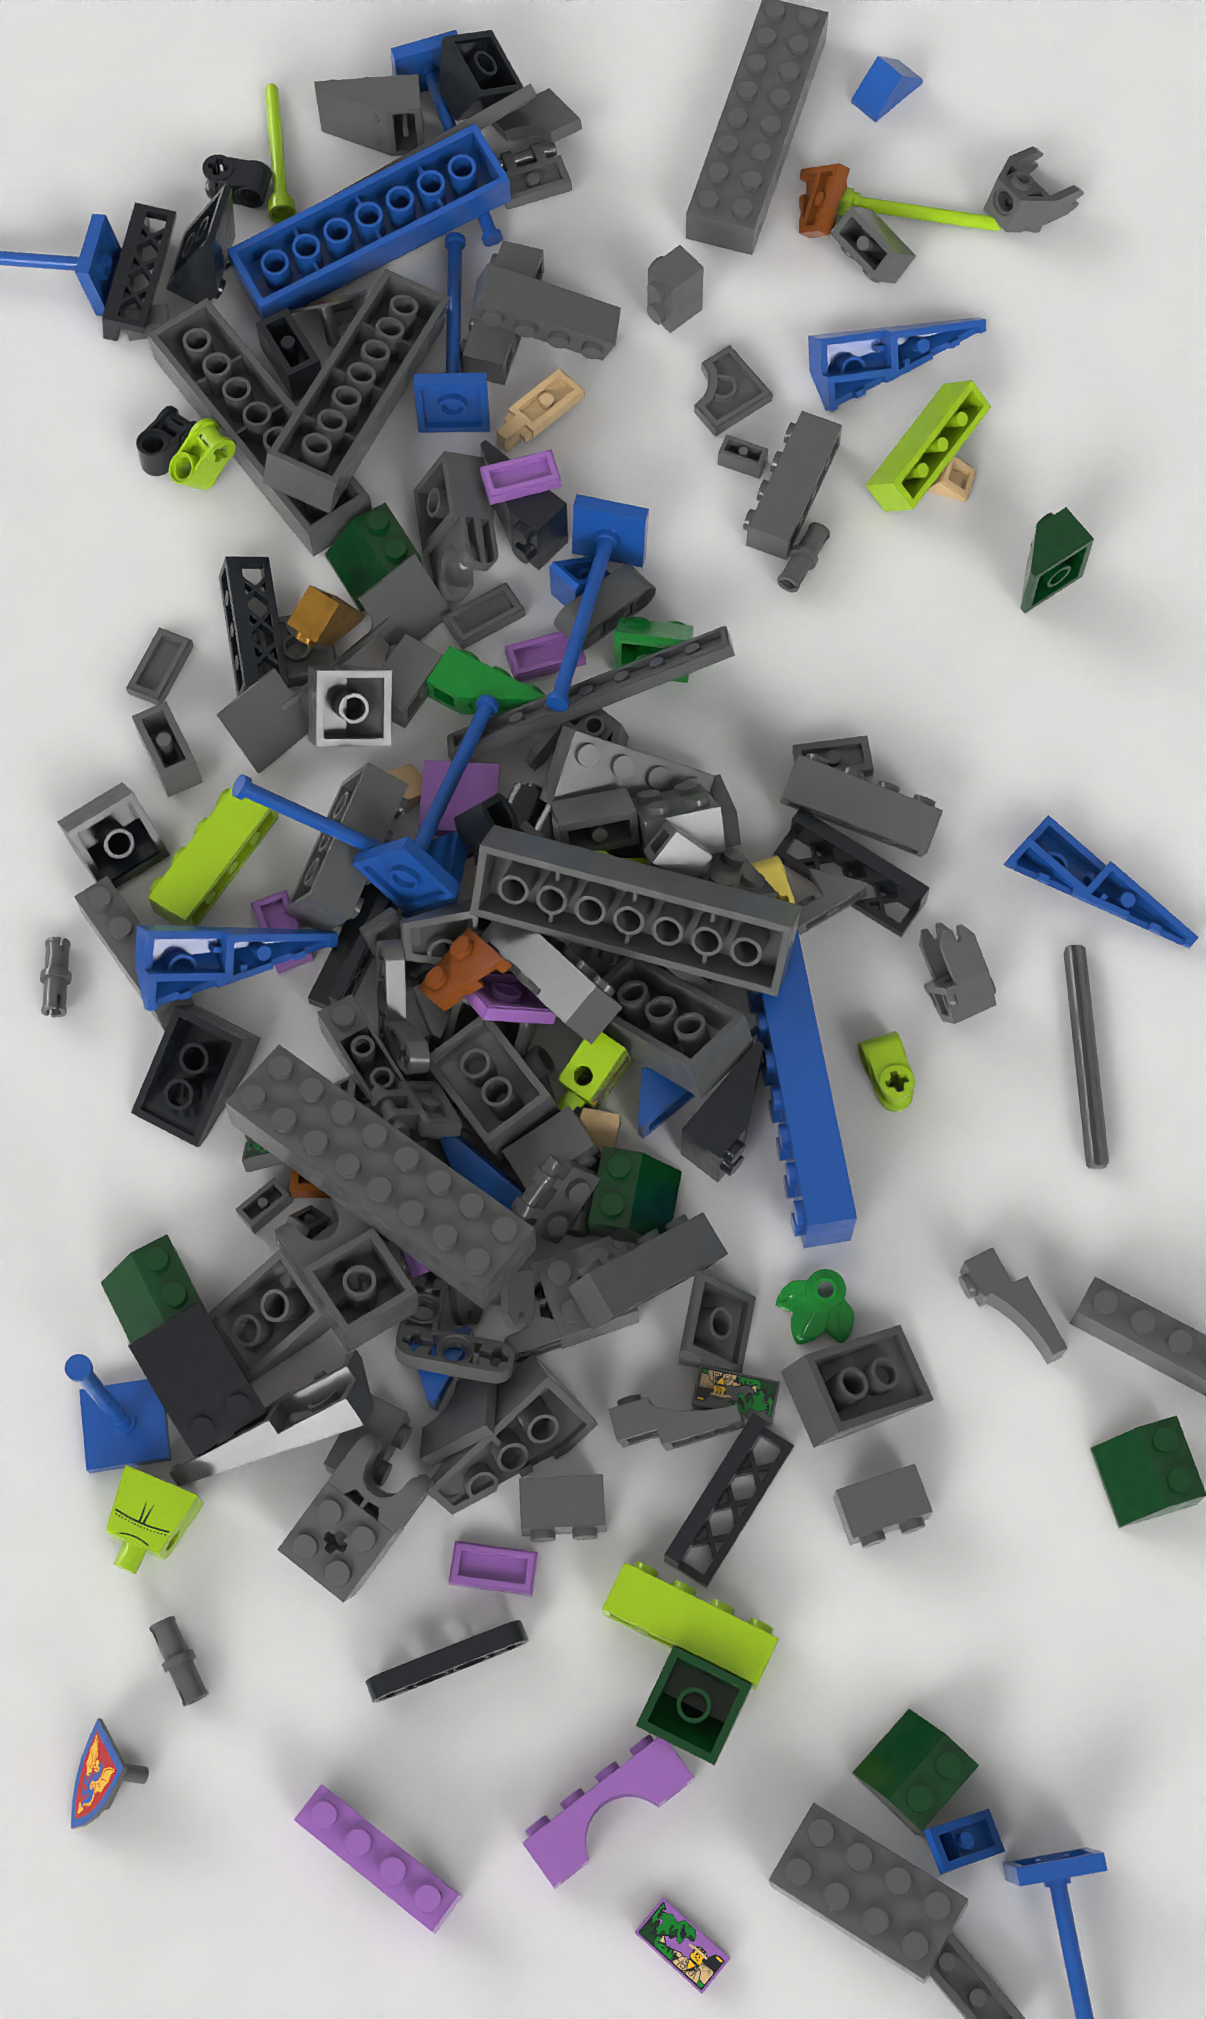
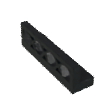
M135 202L102 316L104 339L118 341L121 329L145 333L175 226L176 211ZM150 218L165 221V228L151 234L149 231ZM151 245L156 251L157 257L143 263L141 260L143 249ZM143 274L148 280L149 285L135 292L133 290L135 277ZM135 303L141 311L139 320L124 317L123 310H126L127 306Z
M225 556L219 574V582L237 697L259 680L258 667L264 661L276 669L289 688L269 557ZM242 569H260L262 580L255 586L243 577ZM253 597L267 607V612L261 618L248 609L247 603ZM258 629L272 638V644L266 650L253 641L252 635Z
M799 808L792 818L789 833L773 853V856H779L782 864L811 882L813 881L810 878L808 869L812 868L808 866L814 865V869L820 870L819 864L834 862L841 866L844 877L861 880L870 884L874 888L876 897L859 900L851 905V907L899 937L903 936L927 901L930 887L802 808ZM797 839L810 847L812 857L797 860L786 852ZM899 902L910 910L901 923H898L886 915L884 904Z
M372 883L368 886L365 885L360 897L364 898V902L358 915L354 919L350 918L345 921L338 935V946L332 948L308 996L310 1004L324 1009L351 994L355 997L374 958L359 928L390 907L395 911L398 909Z
M754 1413L749 1418L664 1554V1562L705 1588L712 1581L794 1448L793 1444L767 1429V1421ZM760 1438L781 1449L774 1463L756 1466L753 1449ZM749 1457L751 1468L741 1470ZM768 1471L763 1481L760 1482L758 1473ZM753 1474L757 1489L752 1498L735 1501L731 1487L735 1478ZM727 1493L730 1503L719 1505ZM747 1506L739 1518L737 1508ZM731 1509L735 1523L732 1531L713 1537L709 1522L710 1518L716 1512ZM705 1528L708 1538L697 1540ZM725 1541L717 1553L714 1543ZM709 1544L713 1561L706 1573L702 1574L685 1563L684 1560L692 1548Z

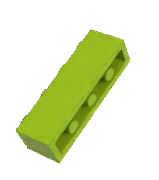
M973 380L943 384L865 486L885 512L913 510L989 411L991 405Z
M233 785L230 789L226 788L217 799L216 808L210 816L200 820L195 828L194 837L188 845L181 847L175 853L171 863L172 866L163 877L159 876L151 885L148 899L154 913L176 926H198L279 819L278 812L250 799L244 798L240 800L233 797Z
M636 1561L634 1566L624 1562L602 1607V1614L671 1649L673 1646H676L752 1684V1689L756 1690L779 1639L772 1635L774 1629L771 1626L755 1618H750L749 1623L733 1616L735 1609L716 1599H712L709 1604L695 1597L697 1591L681 1581L674 1580L671 1585L656 1578L659 1572L649 1565Z

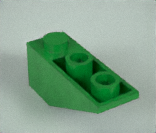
M452 646L448 647L426 680L429 698L459 714L475 715L477 711L476 702L481 695H490L499 702L500 706L495 715L546 696L537 686L531 683L523 684L513 679L506 670L497 666L492 668L482 663L472 652L467 650L459 651Z

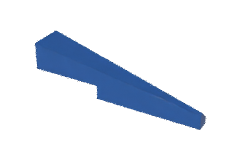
M977 317L809 335V372L825 410L834 411L838 409L839 405L848 400L865 395L869 389L883 382L888 383L932 360V356L946 349L955 348L960 345L961 341L970 336L985 332L986 319Z
M1049 815L1003 864L1016 872L1186 948H1190L1199 938L1112 861L1105 865Z
M137 925L135 967L144 1009L154 1011L159 1009L158 1006L177 999L185 1000L193 997L192 994L211 987L219 988L274 969V965L291 959L299 960L307 957L306 954L326 947L334 948L338 946V933L333 930Z

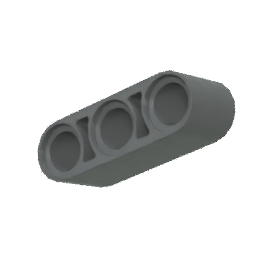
M631 564L622 565L603 579L582 650L588 649L616 629L620 618L630 619L645 608L655 596L656 587ZM583 593L563 607L554 621V626L568 639Z

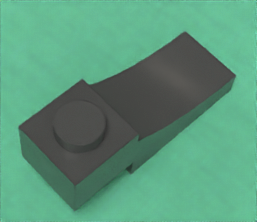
M993 1247L964 1261L960 1270L962 1276L959 1277V1283L969 1299L974 1297L979 1307L987 1304L1009 1318L1032 1341L1047 1365L1062 1358L1068 1347L1028 1276L1012 1282Z
M631 1395L618 1400V1406L608 1409L616 1439L623 1448L659 1437L664 1449L670 1451L733 1432L745 1426L741 1410L737 1404L705 1411H677L656 1407L648 1397L641 1398V1395Z

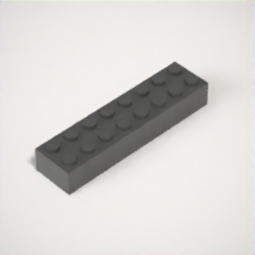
M780 0L761 1L686 212V239L753 255L826 42L829 12Z
M385 269L268 451L262 483L330 514L405 392L414 374H416L441 333L450 297Z
M208 298L147 334L156 362L201 418L214 419L218 423L219 431L223 436L229 437L234 441L236 445V451L233 455L234 459L313 557L330 547L353 518L372 509L370 496L354 476L330 514L262 483L267 453L297 407Z
M493 825L480 844L470 915L778 997L787 975L802 905Z
M280 1044L225 1101L229 1119L233 1126L372 1228L374 1227L377 1232L483 1310L536 1249V1235L533 1226Z

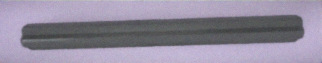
M1070 945L1065 948L1063 954L1086 1166L1089 1169H1102L1107 1167L1109 1156L1086 948L1083 945Z

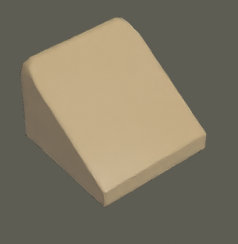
M954 456L928 489V492L965 502L968 500L977 470Z
M411 763L387 772L408 784L403 796L407 799L403 810L405 814L417 806L421 800L423 776Z
M582 1108L580 1120L600 1151L602 1152L603 1146L616 1148L621 1116L615 1113Z

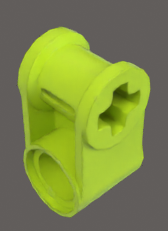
M204 418L195 423L188 437L171 459L169 474L172 481L176 484L208 490L215 484L217 477L227 462L233 457L236 445L231 438L223 436L219 431L218 423L214 419Z
M893 1031L859 1042L858 1051L862 1065L870 1077L882 1107L893 1112L903 1111L908 1108L913 1099L915 1079L907 1061L899 1034ZM890 1085H895L898 1090L903 1089V1091L897 1092V1090L894 1087H890Z

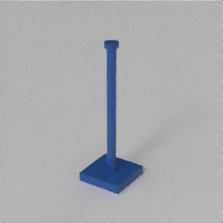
M457 30L390 48L392 76L418 74L420 93L429 90L444 132L457 124L439 91L442 40L445 36L457 35ZM490 211L477 217L483 232L481 239L484 246L490 247L499 244L503 240L501 230L496 229Z
M92 214L79 257L0 251V265L75 271L96 316H103L122 249L105 214Z
M451 232L445 237V247L448 250L447 296L450 297L447 310L446 373L414 374L413 386L419 433L490 432L487 373H460L462 250L466 246V238L459 232Z
M579 494L576 495L573 504L572 553L587 557L592 556L594 560L553 692H550L546 699L547 707L553 711L563 712L568 709L570 702L568 697L569 689L608 561L621 564L629 563L632 566L643 568L647 548L648 508Z
M490 695L479 696L476 702L477 711L415 839L413 840L410 836H406L357 852L352 862V865L403 912L455 898L461 887V884L426 851L490 717L495 715L499 709V702Z
M240 775L233 785V797L240 800L244 798L250 799L362 851L384 844L253 784L252 779L246 775ZM457 830L431 840L426 852L461 884L468 847L462 841ZM459 891L455 898L408 912L402 911L401 916L407 919L456 903Z
M75 1354L66 1361V1375L72 1381L79 1382L84 1388L79 1389L86 1470L89 1474L125 1468L126 1465L134 1467L172 1461L167 1412L148 1379L104 1385L93 1372V1364L87 1356Z
M1085 1847L1002 1862L1006 1881L1017 1886L1044 1882V1887L1050 1888L1075 2018L1094 2019L1067 1884L1071 1883L1070 1877L1108 1871L1104 1852Z

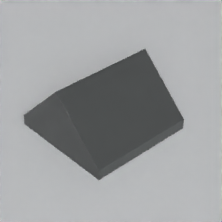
M696 1271L682 1336L679 1364L696 1368L704 1365L742 1373L756 1297L705 1272Z

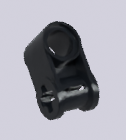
M217 154L205 159L202 167L203 174L207 178L205 191L211 200L218 193L216 186L220 190L227 184L232 187L233 204L249 208H259L264 205L272 177V171L266 164L257 160H244Z
M171 405L166 406L158 414L157 418L137 437L136 446L143 471L151 476H161L169 472L171 459L178 452L197 421L190 422L179 414L177 408Z

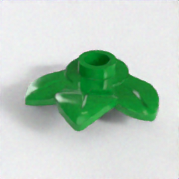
M821 1269L814 1272L808 1280L791 1281L782 1288L777 1297V1307L793 1312L791 1332L795 1343L799 1345L815 1340L825 1331L837 1342L844 1343L849 1338L853 1328L854 1312L844 1299L846 1295L845 1282L833 1270ZM824 1281L830 1282L834 1288L833 1294L827 1298L820 1296L818 1293V1286Z

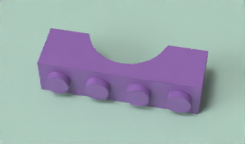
M650 1734L629 1750L633 1755L631 1759L620 1767L616 1761L608 1765L595 1776L599 1783L591 1790L584 1793L579 1788L560 1803L564 1811L551 1821L545 1815L525 1830L529 1838L522 1843L554 1889L589 1863L586 1848L588 1828L595 1814L604 1805L619 1798L635 1797L646 1800L659 1808L693 1782L694 1776L669 1742L659 1737L654 1740Z
M322 1784L294 1819L295 1822L434 1934H436L462 1898L456 1891Z

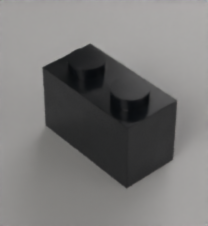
M286 308L257 322L256 328L262 351L291 398L295 400L306 394L322 368L320 359L290 311Z

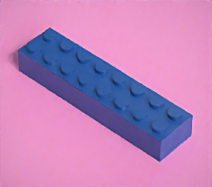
M475 123L227 249L230 264L257 314L263 320L286 308L291 310L305 306L511 201L510 179Z
M797 929L787 975L778 997L747 990V1000L750 1013H756L757 1034L755 1035V1041L758 1040L764 1045V1063H761L762 1077L765 1087L771 1086V1100L768 1101L772 1124L779 1123V1137H776L778 1157L780 1161L786 1160L787 1162L785 1163L786 1175H783V1182L787 1199L794 1198V1213H791L793 1234L795 1237L801 1236L803 1248L851 1241L857 1215Z

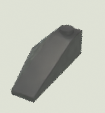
M472 898L401 920V942L404 958L406 961L437 965L449 951L452 943L468 927L480 936L493 920L470 915Z
M531 1354L513 1371L511 1377L507 1381L502 1382L497 1388L494 1434L446 1458L431 1477L434 1480V1487L429 1495L453 1515L496 1492L500 1483L519 1474L522 1478L533 1472L532 1466L552 1455L557 1459L568 1453L598 1423L558 1377Z

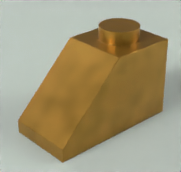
M309 585L287 624L297 630L295 637L308 646L314 648L318 643L330 648L363 620L365 614L338 596Z

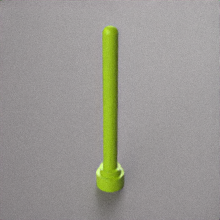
M270 83L265 87L273 194L268 200L267 205L270 220L280 223L296 215L295 200L287 192L279 90L275 84Z
M850 187L846 188L844 195L841 197L836 215L844 216L851 206L872 209L875 213L991 231L1002 229L996 220L989 215L861 197V193L854 192L855 188Z

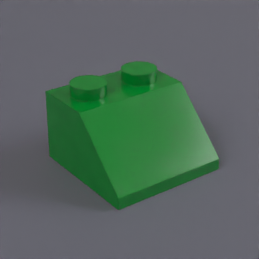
M643 617L620 618L614 634V669L693 638L694 626L685 625L679 621H669L667 623L649 621ZM689 674L672 681L688 683Z

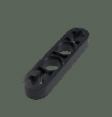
M512 1621L381 1672L367 1679L365 1683L373 1703L384 1701L509 1652L526 1644L529 1640L522 1621Z

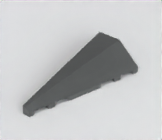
M354 1350L347 1354L342 1367L328 1374L324 1370L314 1376L315 1381L293 1393L288 1392L265 1407L266 1413L234 1432L235 1436L218 1445H213L203 1453L182 1464L178 1463L173 1466L169 1474L179 1487L364 1426L374 1405L363 1360L358 1351Z

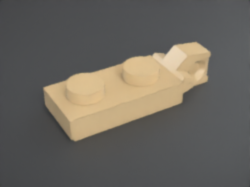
M557 369L508 408V415L503 419L504 425L496 430V443L507 452L519 444L521 439L525 443L530 441L531 438L534 439L585 398V390L563 370Z

